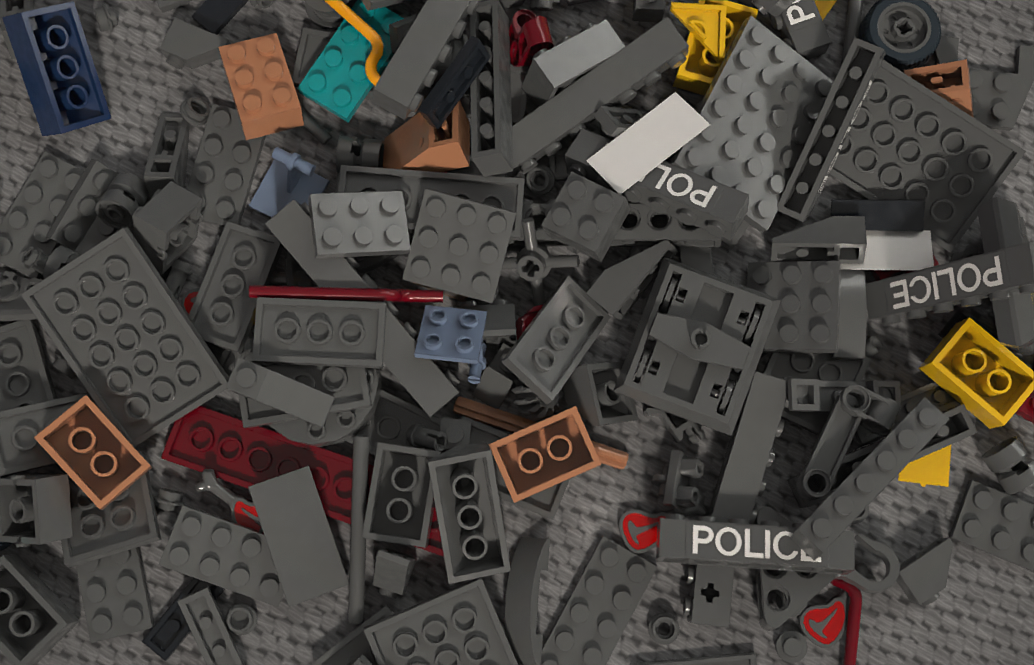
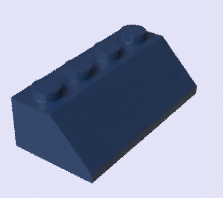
M74 1L2 17L42 136L62 134L112 119Z

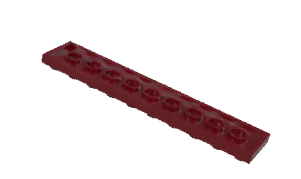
M201 406L174 422L161 459L199 472H203L204 469L208 468L214 469L216 478L245 488L309 466L325 515L351 524L352 458L320 447L291 441L280 433L259 426L243 428L242 420ZM368 464L367 504L374 466ZM434 506L428 547H414L443 556Z

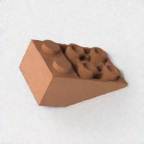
M967 59L904 70L906 75L974 118Z
M460 100L439 129L432 127L419 112L384 138L383 168L445 172L470 166V122Z

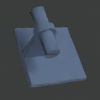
M277 146L272 153L274 160L252 198L249 207L272 218L293 199L300 204L304 202L308 204L309 195L324 193L330 181L315 174L316 166L301 159V155L295 152L291 154Z
M425 305L414 353L415 358L468 363L470 368L467 378L468 382L472 384L480 383L481 372L485 369L487 363L484 358L487 346L483 343L487 311Z

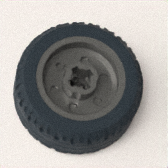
M879 0L870 8L861 22L859 39L883 48L886 52L883 60L904 73V70L922 67L934 54L940 43L941 26L937 13L924 0Z

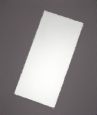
M675 92L586 161L621 195L705 130L710 124Z
M866 230L867 246L864 263L842 264L841 269L918 271L933 267L931 233L926 230Z

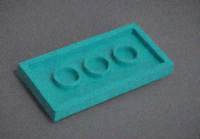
M357 0L352 10L369 24L383 41V55L377 64V72L381 75L394 56L391 50L389 25L404 18L386 7L367 11L362 0ZM344 19L298 86V92L349 123L373 87L365 73V61L372 50L369 40Z

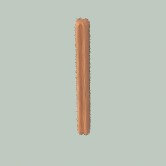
M461 396L456 399L453 408L455 414L511 433L538 423ZM592 441L601 463L620 470L626 467L629 455L627 452Z

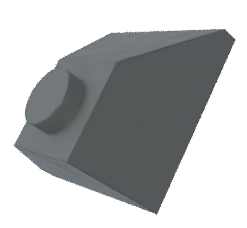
M624 361L585 364L576 367L562 387L566 403L571 407L576 406L579 414L594 426L638 420L634 399L613 392Z

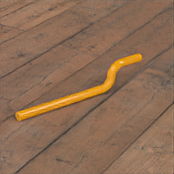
M324 0L371 43L372 50L365 61V73L369 81L376 86L381 77L377 72V64L383 55L384 45L382 38L342 0Z

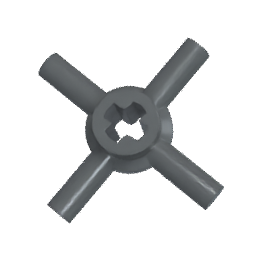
M525 218L522 220L525 247L519 251L517 257H505L502 270L517 269L523 279L531 281L534 305H544L546 301L542 278L548 275L551 268L579 267L580 259L579 255L550 256L546 247L537 244L534 219Z

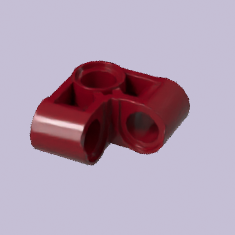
M522 9L514 14L509 24L510 60L514 67H530L532 57L538 51L544 48L547 50L554 48L549 25L545 17L536 16L528 9Z

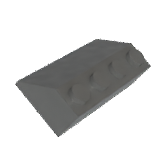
M483 441L457 446L428 460L448 583L452 584L511 571L492 451L487 442Z

